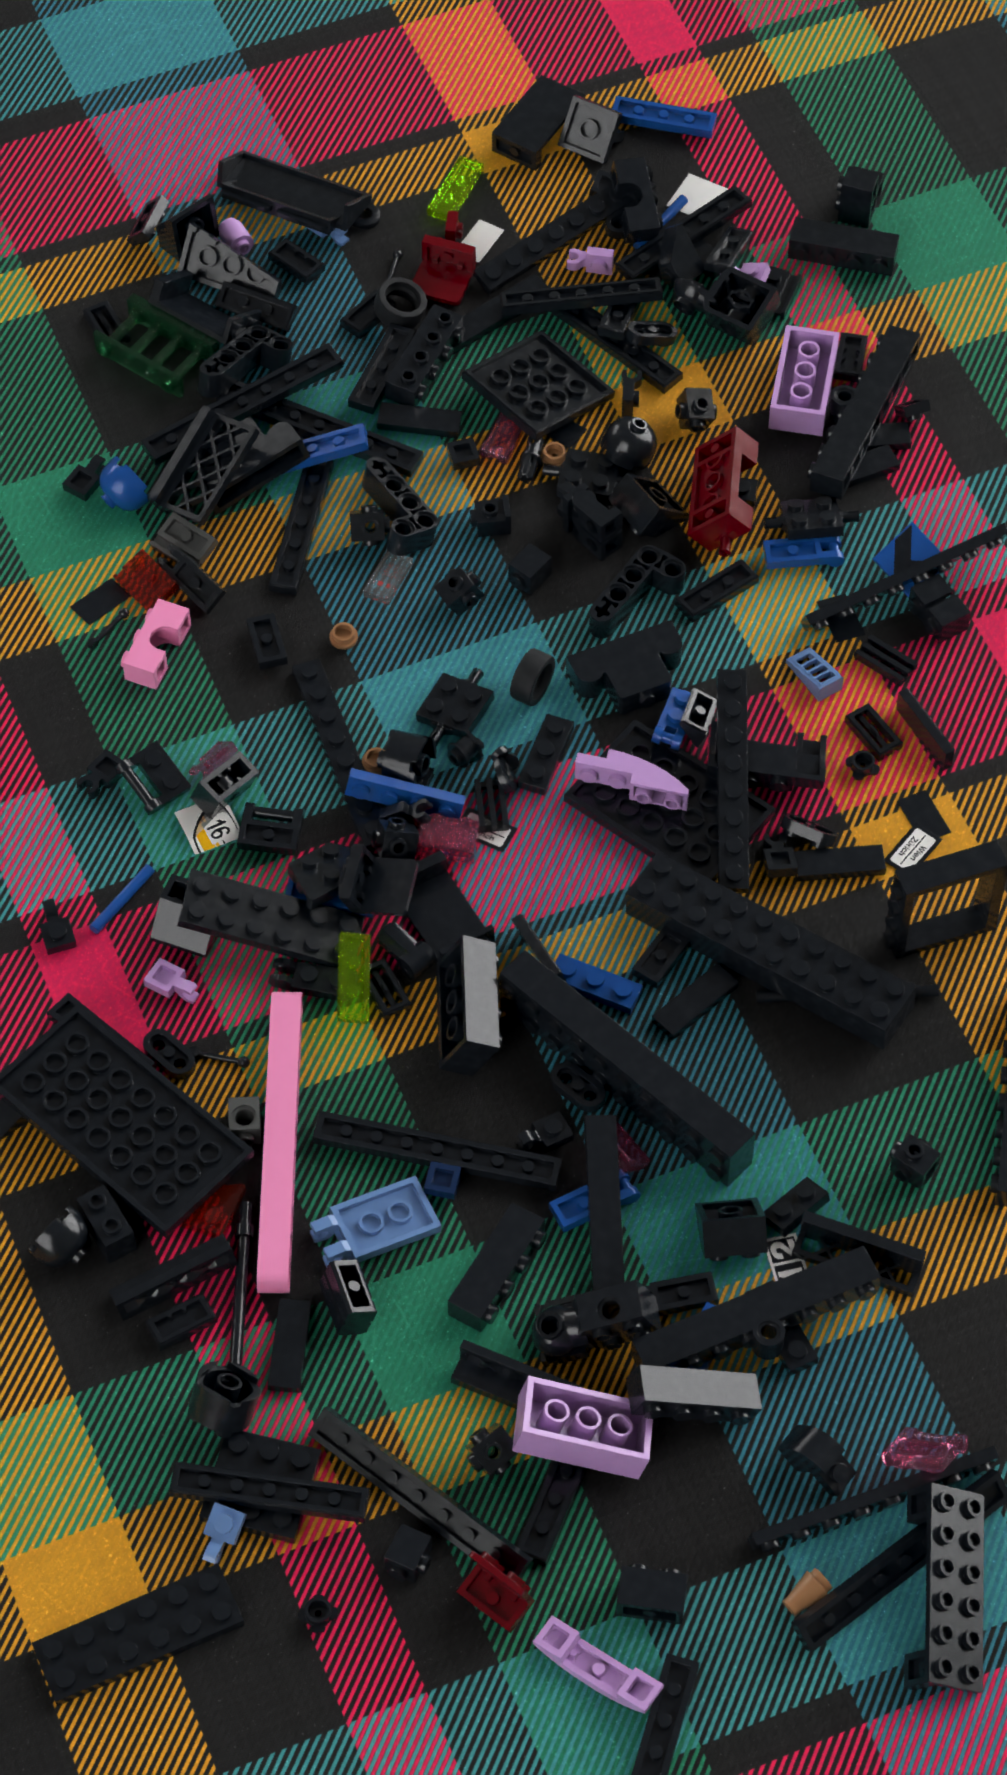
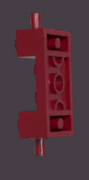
M737 426L695 448L687 535L708 551L720 547L719 555L722 557L731 555V543L734 539L752 530L753 507L740 499L738 495L740 473L757 465L759 443Z

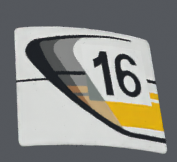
M196 804L174 813L186 834L194 854L205 852L238 839L240 827L229 805L225 806L210 819Z

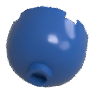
M115 456L101 472L99 478L100 487L104 492L101 498L112 509L117 506L124 511L138 510L149 502L147 499L149 493L146 494L144 492L147 486L126 464L119 466L117 462L120 458Z

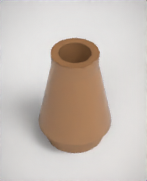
M814 1568L811 1572L806 1571L782 1603L796 1617L800 1612L824 1598L833 1588L825 1576L818 1569Z

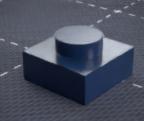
M431 1161L424 1185V1193L455 1200L461 1177V1167Z

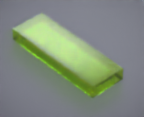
M459 156L428 206L427 215L447 221L448 211H459L483 172L484 163Z
M341 932L339 934L337 1022L367 1024L369 1022L371 934Z

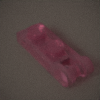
M501 412L487 440L481 446L480 456L487 459L493 457L498 459V462L507 464L524 431Z

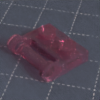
M906 1427L882 1453L884 1465L900 1469H917L929 1473H942L959 1453H966L969 1444L966 1434L958 1433L952 1436L919 1432L917 1428Z

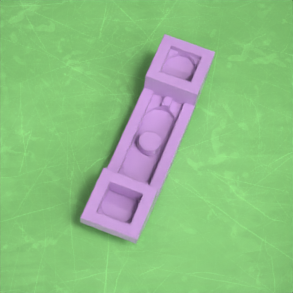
M554 1616L550 1617L533 1640V1644L568 1673L602 1695L635 1711L645 1714L664 1688V1684L635 1667L631 1670L581 1639L580 1632Z

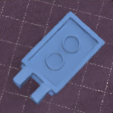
M415 1175L331 1206L329 1210L330 1215L310 1222L312 1228L310 1235L314 1243H318L331 1238L335 1234L338 1242L323 1248L325 1255H323L322 1259L327 1267L330 1262L336 1260L356 1259L359 1262L365 1261L441 1232L442 1225Z

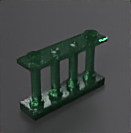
M133 293L127 299L129 317L110 336L98 330L93 333L96 351L102 357H108L160 386L165 392L182 398L184 396L182 378L200 359L207 360L219 351V341ZM136 324H142L149 328L131 348L119 342ZM158 335L171 340L152 360L140 354ZM179 347H184L192 352L173 372L161 366Z

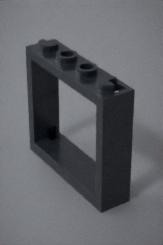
M992 841L895 870L893 884L890 885L891 897L887 902L889 910L888 916H885L886 929L883 932V936L886 940V948L892 950L896 959L996 929L1007 877V859L998 841ZM979 878L974 906L910 924L914 897Z

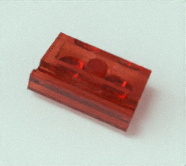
M143 549L122 567L123 570L118 575L116 573L113 575V578L146 612L149 608L154 607L158 598L166 601L179 589L177 582Z

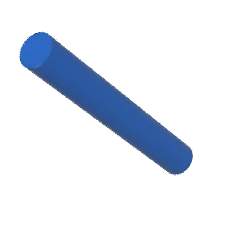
M680 195L662 214L663 226L688 203L686 196ZM648 241L635 242L633 247L636 250Z
M146 864L89 925L92 932L98 934L154 874L155 871L150 865Z

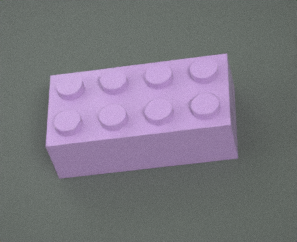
M786 325L770 405L768 429L823 436L840 332Z
M528 1375L518 1395L512 1451L638 1480L650 1460L653 1419H647L643 1415H631L629 1398Z

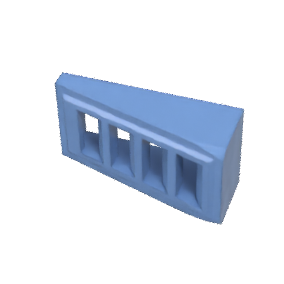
M808 647L786 659L787 665L818 702L842 690L843 677L812 648ZM807 657L810 659V660L804 662L803 664H799V663H798V662H800V661L806 659ZM813 664L815 665V667L809 670L805 669ZM820 671V674H818V675H816V676H813V675H812V674H814V673ZM823 678H826V680L823 681V682H820V681H819V680H821V679H823Z

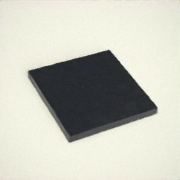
M542 330L462 372V379L534 441L614 398L615 391Z

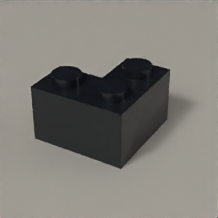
M848 166L845 176H840L837 185V191L841 192V194H838L835 209L839 210V222L864 228L869 227L882 193L884 173L856 166Z

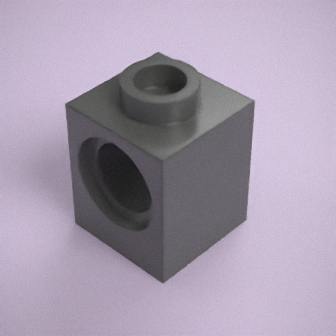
M259 1096L228 1098L229 1130L248 1146L262 1144ZM244 1121L251 1122L249 1125H239L241 1122Z

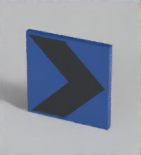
M912 521L872 560L888 576H891L941 551ZM938 570L930 573L929 576L932 577L938 574ZM913 582L904 585L905 590L903 592L908 598L910 588L914 586Z

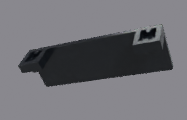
M931 1482L907 1490V1523L919 1525L927 1522L925 1649L904 1655V1688L919 1690L937 1685L978 1694L983 1692L984 1496Z

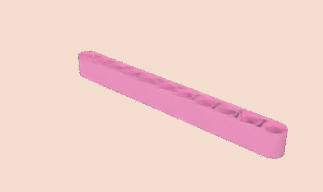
M271 992L257 1260V1293H290L303 1017L302 992Z

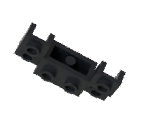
M711 721L706 774L717 776V721ZM798 732L795 746L748 740V788H770L776 792L792 791L793 786L823 789L826 774L827 736L821 735L819 742L803 740L804 733Z

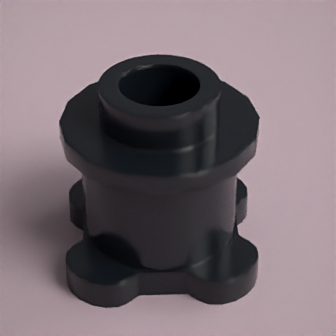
M467 728L461 731L462 738L455 743H449L447 746V756L450 762L455 766L463 768L469 766V761L474 757L481 759L484 756L482 753L484 748L483 742L476 738Z

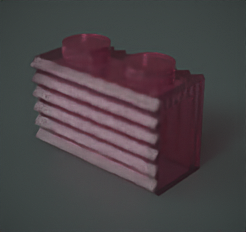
M438 813L429 814L431 816L430 822L426 824L419 823L418 831L420 835L416 857L425 858L441 850L447 861L475 864L480 836L479 821H474L468 817L455 819L454 817L449 818Z

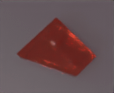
M222 1185L179 1227L212 1238L221 1234L226 1236L246 1193V1185Z

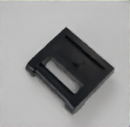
M157 740L129 759L121 761L114 768L119 776L123 775L145 805L143 808L148 815L154 814L191 788L189 782ZM138 766L159 794L158 798H154L133 771L135 767Z
M246 802L237 840V848L296 856L301 828L304 823L305 810L295 808L294 811L257 807L255 803ZM254 818L292 822V824L254 820Z

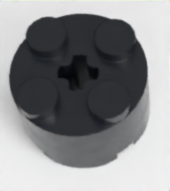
M392 729L388 735L385 751L381 750L379 752L377 767L382 768L383 776L429 786L434 772V768H430L429 765L431 758L436 759V742L431 737Z
M218 1361L209 1362L198 1371L188 1405V1417L192 1421L214 1430L216 1435L229 1438L233 1433L242 1431L250 1425L261 1392V1386L258 1387L257 1376L242 1365L228 1362L227 1366H217Z

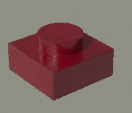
M448 211L445 239L457 242V239H462L463 223L459 222V211Z

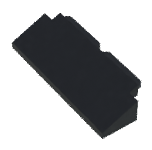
M244 150L218 162L217 186L222 188V198L330 235L335 228L347 231L372 200V194Z

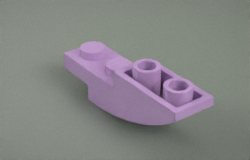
M609 749L607 758L577 753L575 779H580L587 783L595 782L610 785L616 789H629V799L641 804H654L671 810L687 811L689 789L660 767L639 757Z

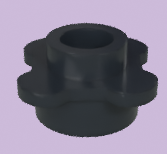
M858 751L846 759V766L851 768L853 772L852 777L855 780H863L868 775L875 776L879 773L880 768L875 764L873 754L868 751Z
M317 1594L306 1603L305 1608L299 1610L298 1617L301 1621H306L312 1627L314 1633L320 1634L325 1631V1626L330 1621L338 1618V1609L331 1607L323 1595ZM318 1611L322 1613L319 1617L315 1615Z

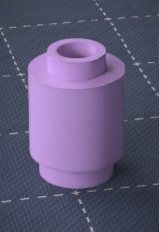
M227 218L221 222L218 228L221 240L242 255L249 253L253 247L254 240L242 222L235 218Z

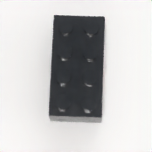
M462 935L436 963L439 1069L473 1076L501 1047L502 1036L499 1034L501 1009L498 1007L500 984L497 981L499 958L496 955L495 942Z

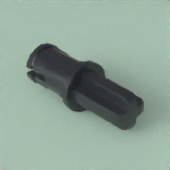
M529 436L525 451L520 455L521 465L517 478L523 481L524 484H529L534 479L536 469L542 462L541 452L545 445V440L542 437L532 443L533 439Z

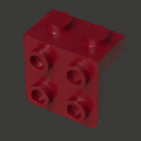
M425 234L422 240V262L413 282L422 288L427 299L454 306L459 305L472 279L474 270H476V247Z
M472 1550L469 1557L477 1565L456 1592L511 1633L535 1601L528 1594L531 1588L512 1571L505 1575L503 1573L505 1568L487 1552L483 1551L479 1555Z

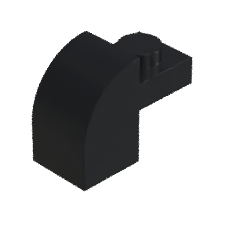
M796 1425L777 1448L796 1471L811 1472L830 1496H838L857 1473L842 1455L845 1449L830 1435L813 1426Z

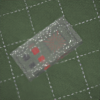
M387 549L363 590L364 596L390 605L413 565V558L405 555L396 556Z

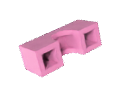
M158 598L154 607L148 609L143 627L135 632L130 650H126L121 659L125 680L155 690L157 689L168 669L166 651L156 647L165 643L181 646L192 626L189 608Z

